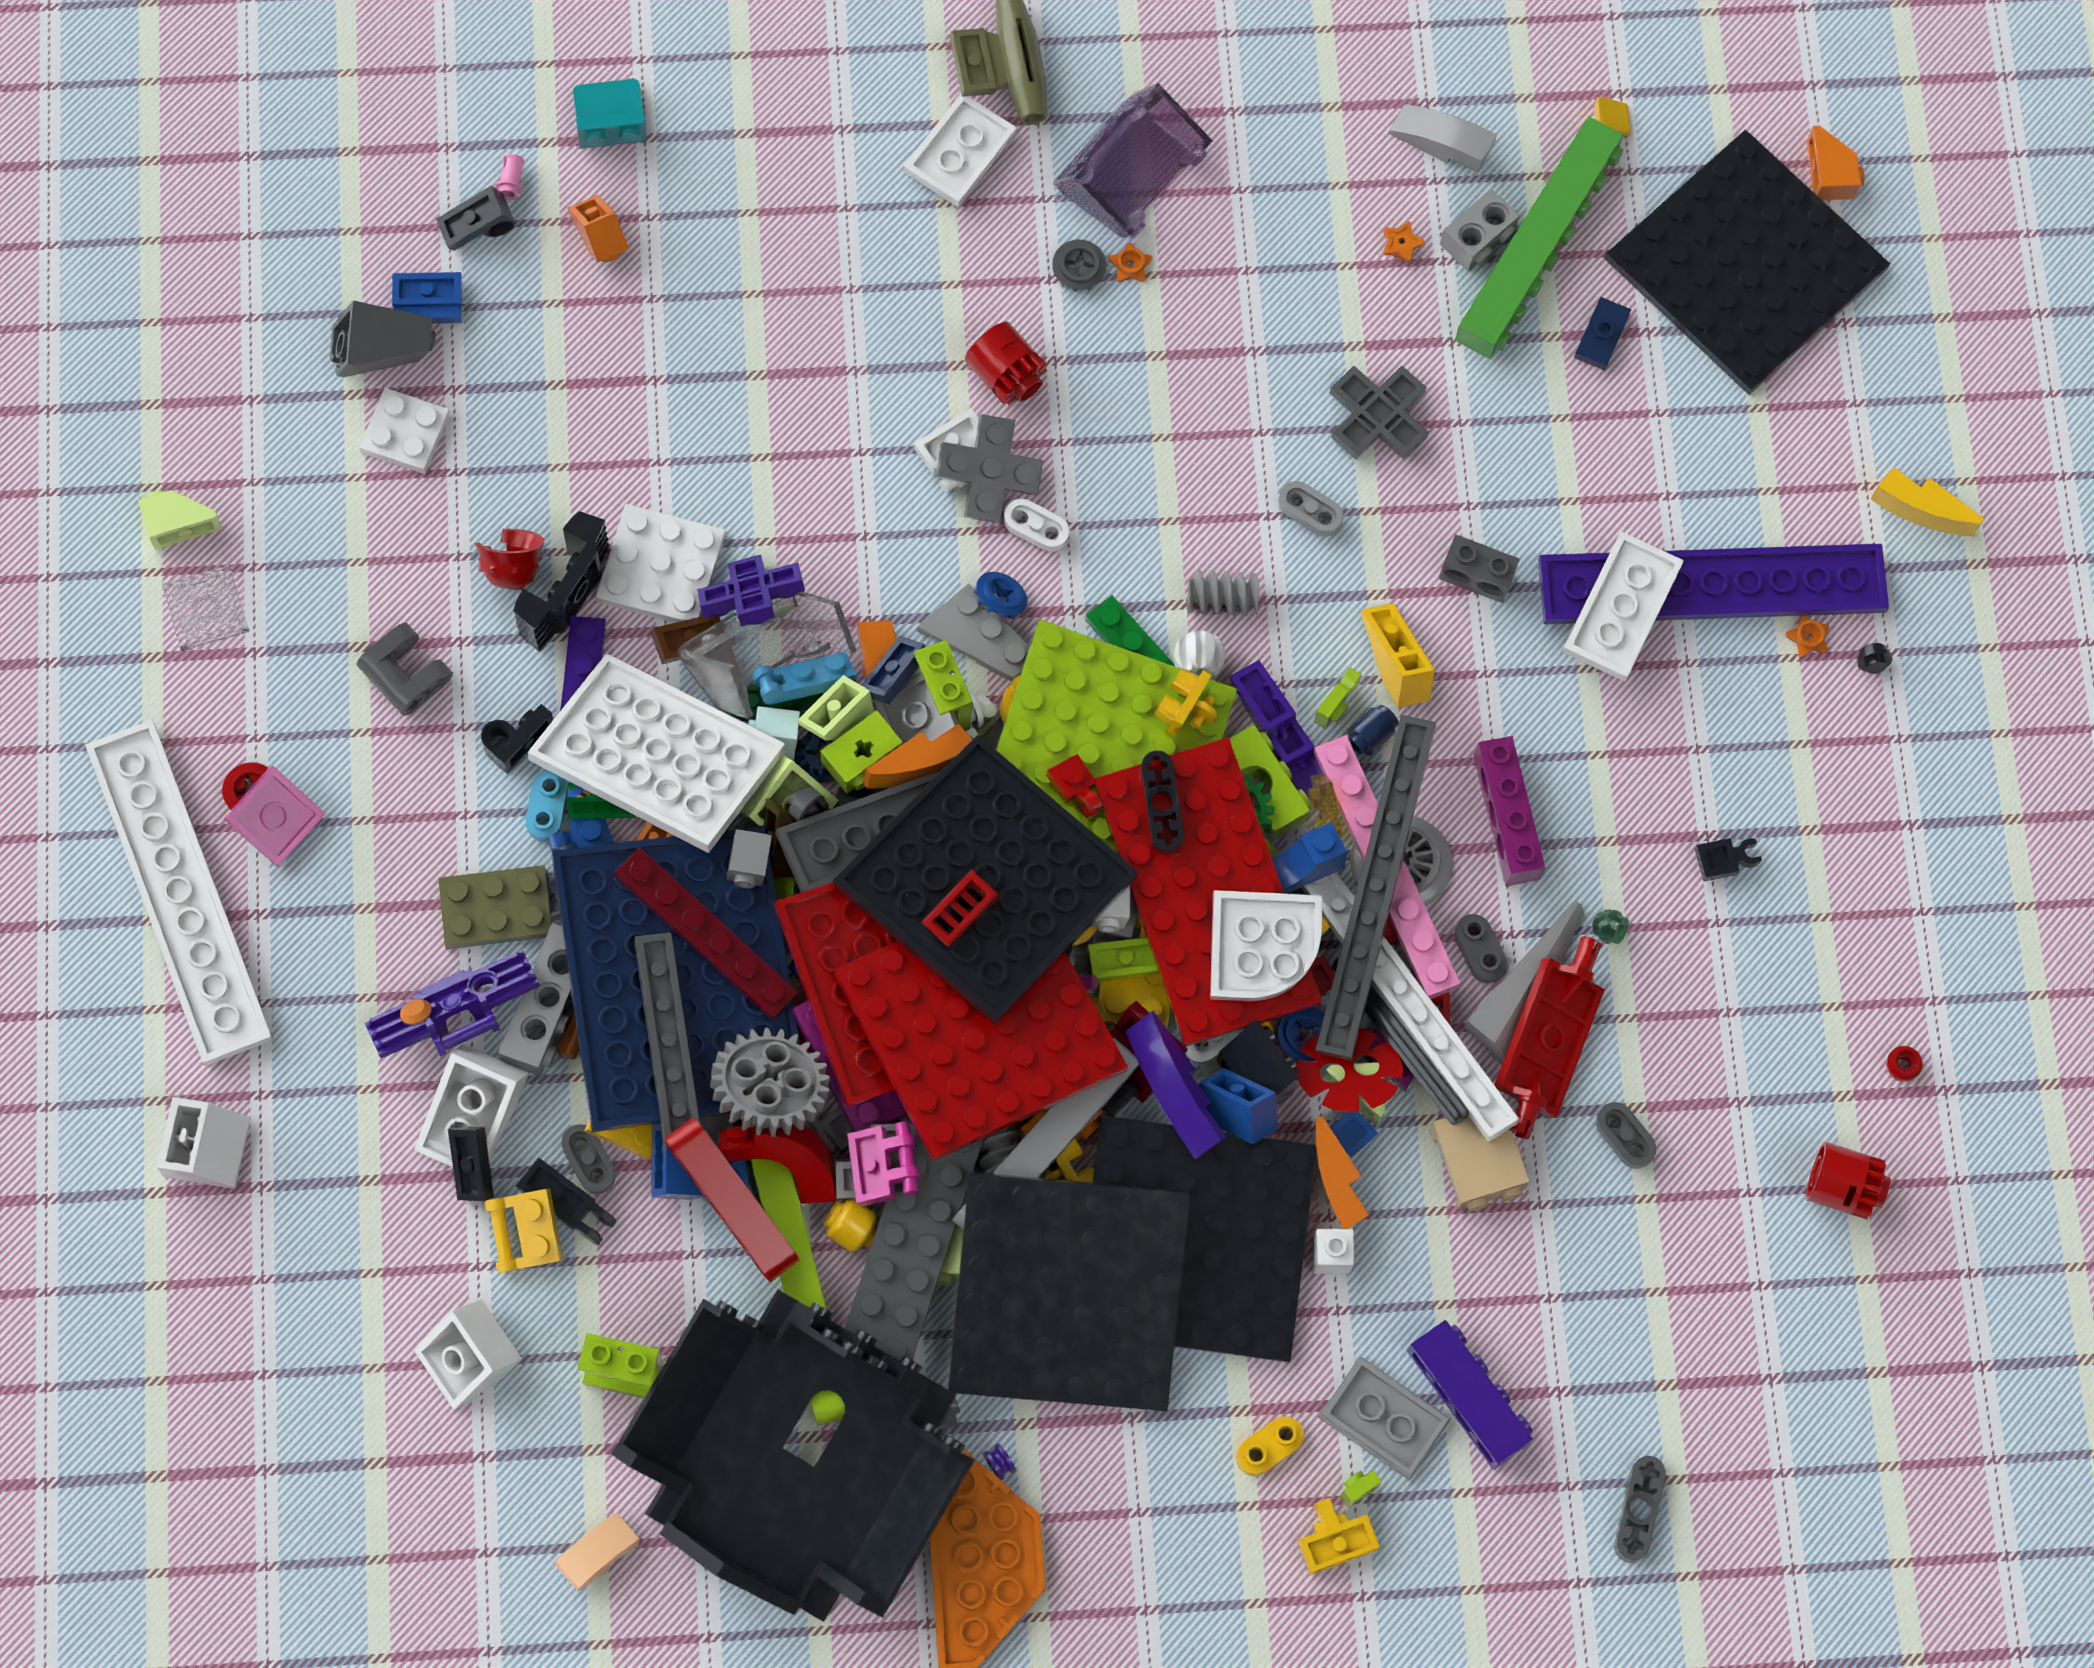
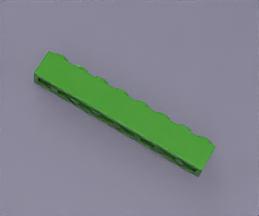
M1589 116L1586 118L1459 324L1455 341L1488 359H1491L1496 349L1503 351L1511 336V333L1508 332L1512 323L1518 325L1526 313L1528 307L1524 303L1529 296L1535 298L1544 282L1540 277L1545 269L1551 272L1560 256L1556 251L1561 243L1567 245L1576 230V227L1572 225L1577 217L1581 219L1585 217L1592 204V201L1589 200L1592 192L1599 193L1608 177L1605 174L1608 166L1615 167L1624 151V149L1620 148L1623 134Z

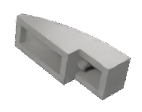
M1404 104L1388 132L1445 163L1452 159L1477 173L1493 149L1497 134L1461 118L1440 111Z

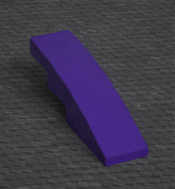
M1260 660L1229 676V680L1233 687L1237 689V694L1259 733L1265 732L1273 745L1272 753L1278 762L1282 760L1288 766L1292 774V779L1290 780L1297 790L1302 789L1308 799L1328 789L1329 785L1313 752L1315 746L1297 722L1296 712Z
M1152 1011L1126 1030L1138 1063L1157 1100L1194 1159H1197L1227 1136L1206 1108L1211 1102L1191 1075L1196 1070L1155 1011Z

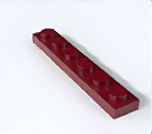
M640 847L615 871L614 877L771 1021L797 996L798 992Z

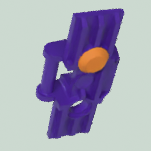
M524 951L515 952L474 972L472 968L467 971L462 970L418 990V993L412 995V1000L370 1018L369 1021L365 1022V1026L381 1059L427 1038H432L440 1057L447 1054L446 1050L490 1030H493V1032L500 1030L492 1009L539 987L540 983ZM493 984L490 990L483 993L477 992L483 985ZM466 1009L469 1010L476 1021L449 1033L446 1023L447 1018Z

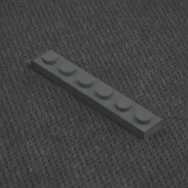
M671 932L635 936L634 939L663 1139L692 1117L699 1122ZM664 1142L665 1151L670 1150Z

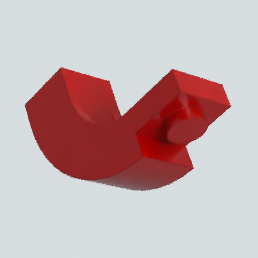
M755 1125L754 1127H748L745 1131L742 1130V1126L720 1130L719 1150L728 1162L754 1159L775 1161L785 1166L794 1175L798 1185L800 1204L837 1201L835 1163L832 1154L824 1141L805 1125L803 1130H799L796 1126L792 1125L790 1135H786L782 1128H777L775 1137L771 1136L769 1128H763L761 1134L756 1135Z

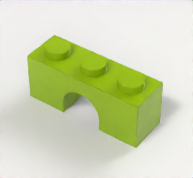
M1253 724L1229 738L1243 779L1250 774L1252 777L1262 779L1269 787L1272 799L1266 805L1275 807V812L1273 815L1266 816L1273 823L1270 829H1264L1271 842L1307 822L1310 813L1309 808L1311 807L1310 801L1302 789L1297 790L1291 782L1292 774L1286 763L1282 760L1278 762L1272 753L1273 745L1265 732L1259 733Z

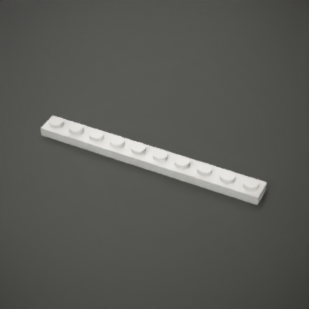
M1336 872L1301 888L1306 895L1322 896V917L1328 922L1331 930L1343 945L1355 897ZM1383 936L1371 984L1469 1112L1468 1116L1487 1142L1493 1140L1518 1124L1519 1118Z

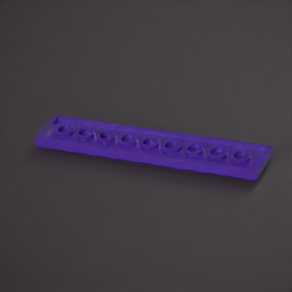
M1882 544L1665 551L1684 560L1655 621L1886 613L1889 609ZM1610 553L1539 556L1538 566L1544 625L1576 623Z

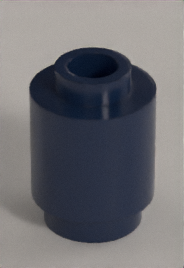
M1386 706L1372 707L1347 730L1348 739L1353 750L1360 755L1363 753L1369 756L1372 755L1395 734V728L1399 725V721L1395 714Z

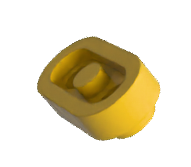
M1283 1416L1276 1418L1241 1443L1236 1454V1462L1240 1470L1250 1476H1260L1292 1455L1302 1444L1304 1438L1302 1426L1297 1420ZM1281 1429L1290 1430L1292 1438L1288 1441L1282 1440L1279 1437V1431ZM1251 1450H1259L1262 1454V1459L1258 1462L1252 1461L1249 1457Z

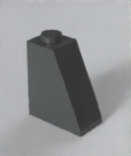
M353 300L332 325L330 359L332 362L339 364L335 368L336 375L348 377L419 362L428 351H432L435 344L436 333L432 331L433 318Z

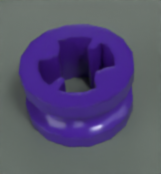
M997 1443L994 1445V1451H985L983 1456L993 1473L1002 1481L1005 1479V1473H1014L1016 1467L1004 1448Z

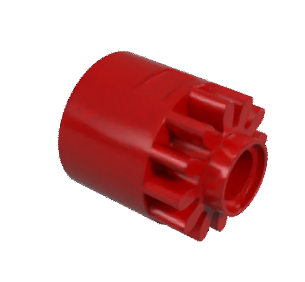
M1008 321L1001 322L987 330L975 341L965 356V362L1003 404L1007 403L1008 405L1015 399L1024 402L1031 398L1041 388L1043 380L1040 377L1047 372L1046 367L1048 366Z
M1824 1141L1817 1153L1810 1173L1806 1200L1867 1220L1872 1214L1873 1207L1881 1209L1886 1200L1891 1178L1884 1174L1887 1164H1885V1160Z

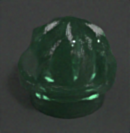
M1616 909L1604 910L1599 912L1593 919V931L1600 938L1601 942L1605 944H1610L1611 942L1619 944L1627 934L1629 920Z

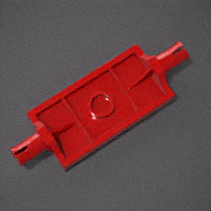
M1587 936L1580 938L1572 964L1564 965L1552 958H1542L1494 1084L1498 1090L1516 1099L1519 1103L1515 1113L1519 1118L1518 1124L1508 1130L1512 1131L1513 1134L1516 1131L1515 1136L1521 1139H1530L1538 1113L1548 1118H1557L1605 989L1595 984L1593 979L1594 973H1592V970L1603 945L1599 941L1595 945L1596 939Z

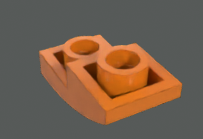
M892 620L858 622L856 632L863 656L861 667L864 679L868 677L896 641Z

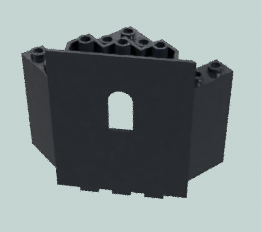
M777 1289L758 1321L747 1314L743 1320L736 1317L739 1310L722 1300H719L718 1304L715 1305L703 1298L611 1454L629 1468L662 1484L645 1514L664 1525L659 1533L715 1576L792 1615H795L798 1609H802L824 1622L841 1593L856 1605L883 1618L975 1461L962 1452L965 1448L964 1444L947 1434L942 1439L945 1432L937 1428L956 1394L919 1373L922 1366L903 1355L899 1361L875 1347L877 1339L860 1329L853 1334L831 1321L832 1312L815 1302L812 1303L811 1307H808ZM822 1391H832L842 1398L845 1412L815 1466H812L783 1447L811 1399Z

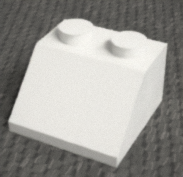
M482 1299L453 1310L414 1349V1352L453 1410L460 1408L500 1381L522 1360Z

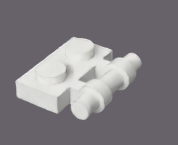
M972 408L914 443V449L933 475L937 471L942 442L975 447L979 418ZM948 479L939 481L945 493L955 487L960 489L968 484Z

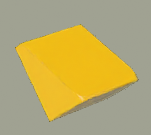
M1597 97L1594 105L1595 120L1620 132L1623 136H1630L1628 104L1605 97Z

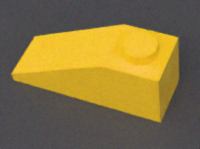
M1394 603L1362 609L1361 616L1384 686L1396 706L1400 708L1430 701L1435 670Z

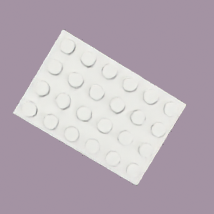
M606 653L528 751V759L542 768L709 853L786 750L785 743Z

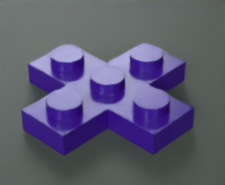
M761 555L727 563L730 581L697 589L703 618L710 616L720 617L728 614L730 611L737 610L741 627L749 624L759 625L768 619L775 618L772 600L791 598L797 593L805 591L798 562L765 571Z

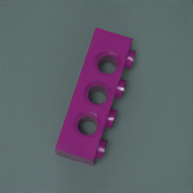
M1513 736L1478 742L1473 757L1505 887L1538 881L1545 870V864Z

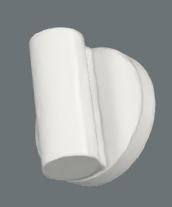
M970 693L973 700L971 722H975L977 727L984 726L983 717L991 718L995 716L997 708L985 695L975 697L973 693Z

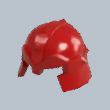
M502 529L500 542L506 544V551L492 550L490 546H483L480 542L475 543L480 555L478 572L484 573L491 584L504 589L523 590L534 581L536 571L539 568V562L542 559L540 554L544 546V538L541 535L522 529Z

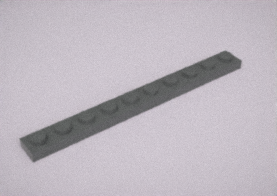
M1405 715L1400 717L1316 1047V1052L1319 1054L1350 1061L1353 1059L1436 729V722Z

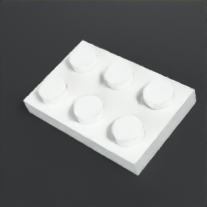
M960 94L906 162L904 173L959 208L1016 135L1017 127L969 96L962 97V94Z

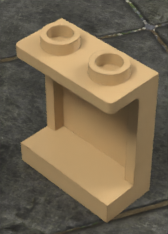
M1469 1116L1458 1125H1452L1447 1118L1433 1121L1429 1131L1433 1143L1438 1142L1457 1196L1456 1206L1458 1210L1468 1208L1469 1212H1474L1489 1206L1488 1201L1502 1197L1503 1201H1510L1523 1195L1522 1190L1526 1189L1530 1180L1512 1131L1507 1130L1487 1142Z

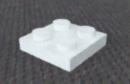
M384 388L359 446L360 452L425 474L449 419L450 411L448 408Z

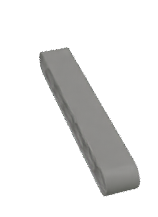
M1113 1038L1128 1065L1127 1072L1052 1106L992 1174L1040 1178L1137 1069L1139 1063L1136 1056L1117 1039ZM966 1204L952 1220L962 1229L964 1227Z

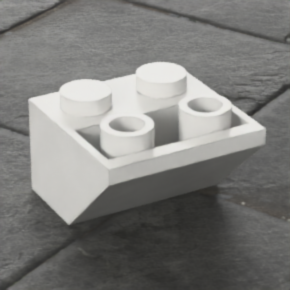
M172 1097L157 1169L166 1178L235 1189L251 1121L250 1117L211 1103Z

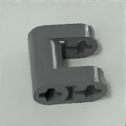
M406 622L397 625L366 650L358 659L356 665L403 716H407L418 709L441 690L453 676V672L441 659H437L427 665L412 679L396 663L398 659L414 647L419 639V635Z

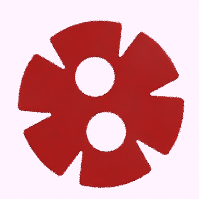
M1360 1028L1352 1061L1317 1053L1316 1047L1320 1033L1308 1040L1301 1048L1302 1053L1318 1061H1296V1066L1299 1070V1073L1296 1074L1299 1077L1298 1082L1309 1097H1314L1329 1089L1322 1102V1106L1343 1112H1359V1095L1364 1098L1371 1108H1376L1392 1098L1399 1089L1398 1086L1381 1077L1402 1078L1403 1065L1401 1058L1388 1041L1370 1050L1377 1036L1374 1032ZM1365 1055L1374 1057L1379 1063V1069L1373 1075L1359 1074L1354 1068L1355 1060ZM1328 1063H1336L1344 1069L1345 1076L1337 1083H1329L1320 1077V1068Z

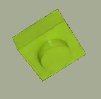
M1374 1470L1366 1475L1359 1471L1343 1483L1346 1489L1340 1497L1346 1506L1350 1508L1377 1489L1382 1481Z

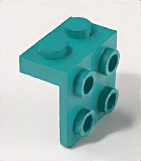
M637 79L576 85L573 88L580 149L647 141L640 83Z

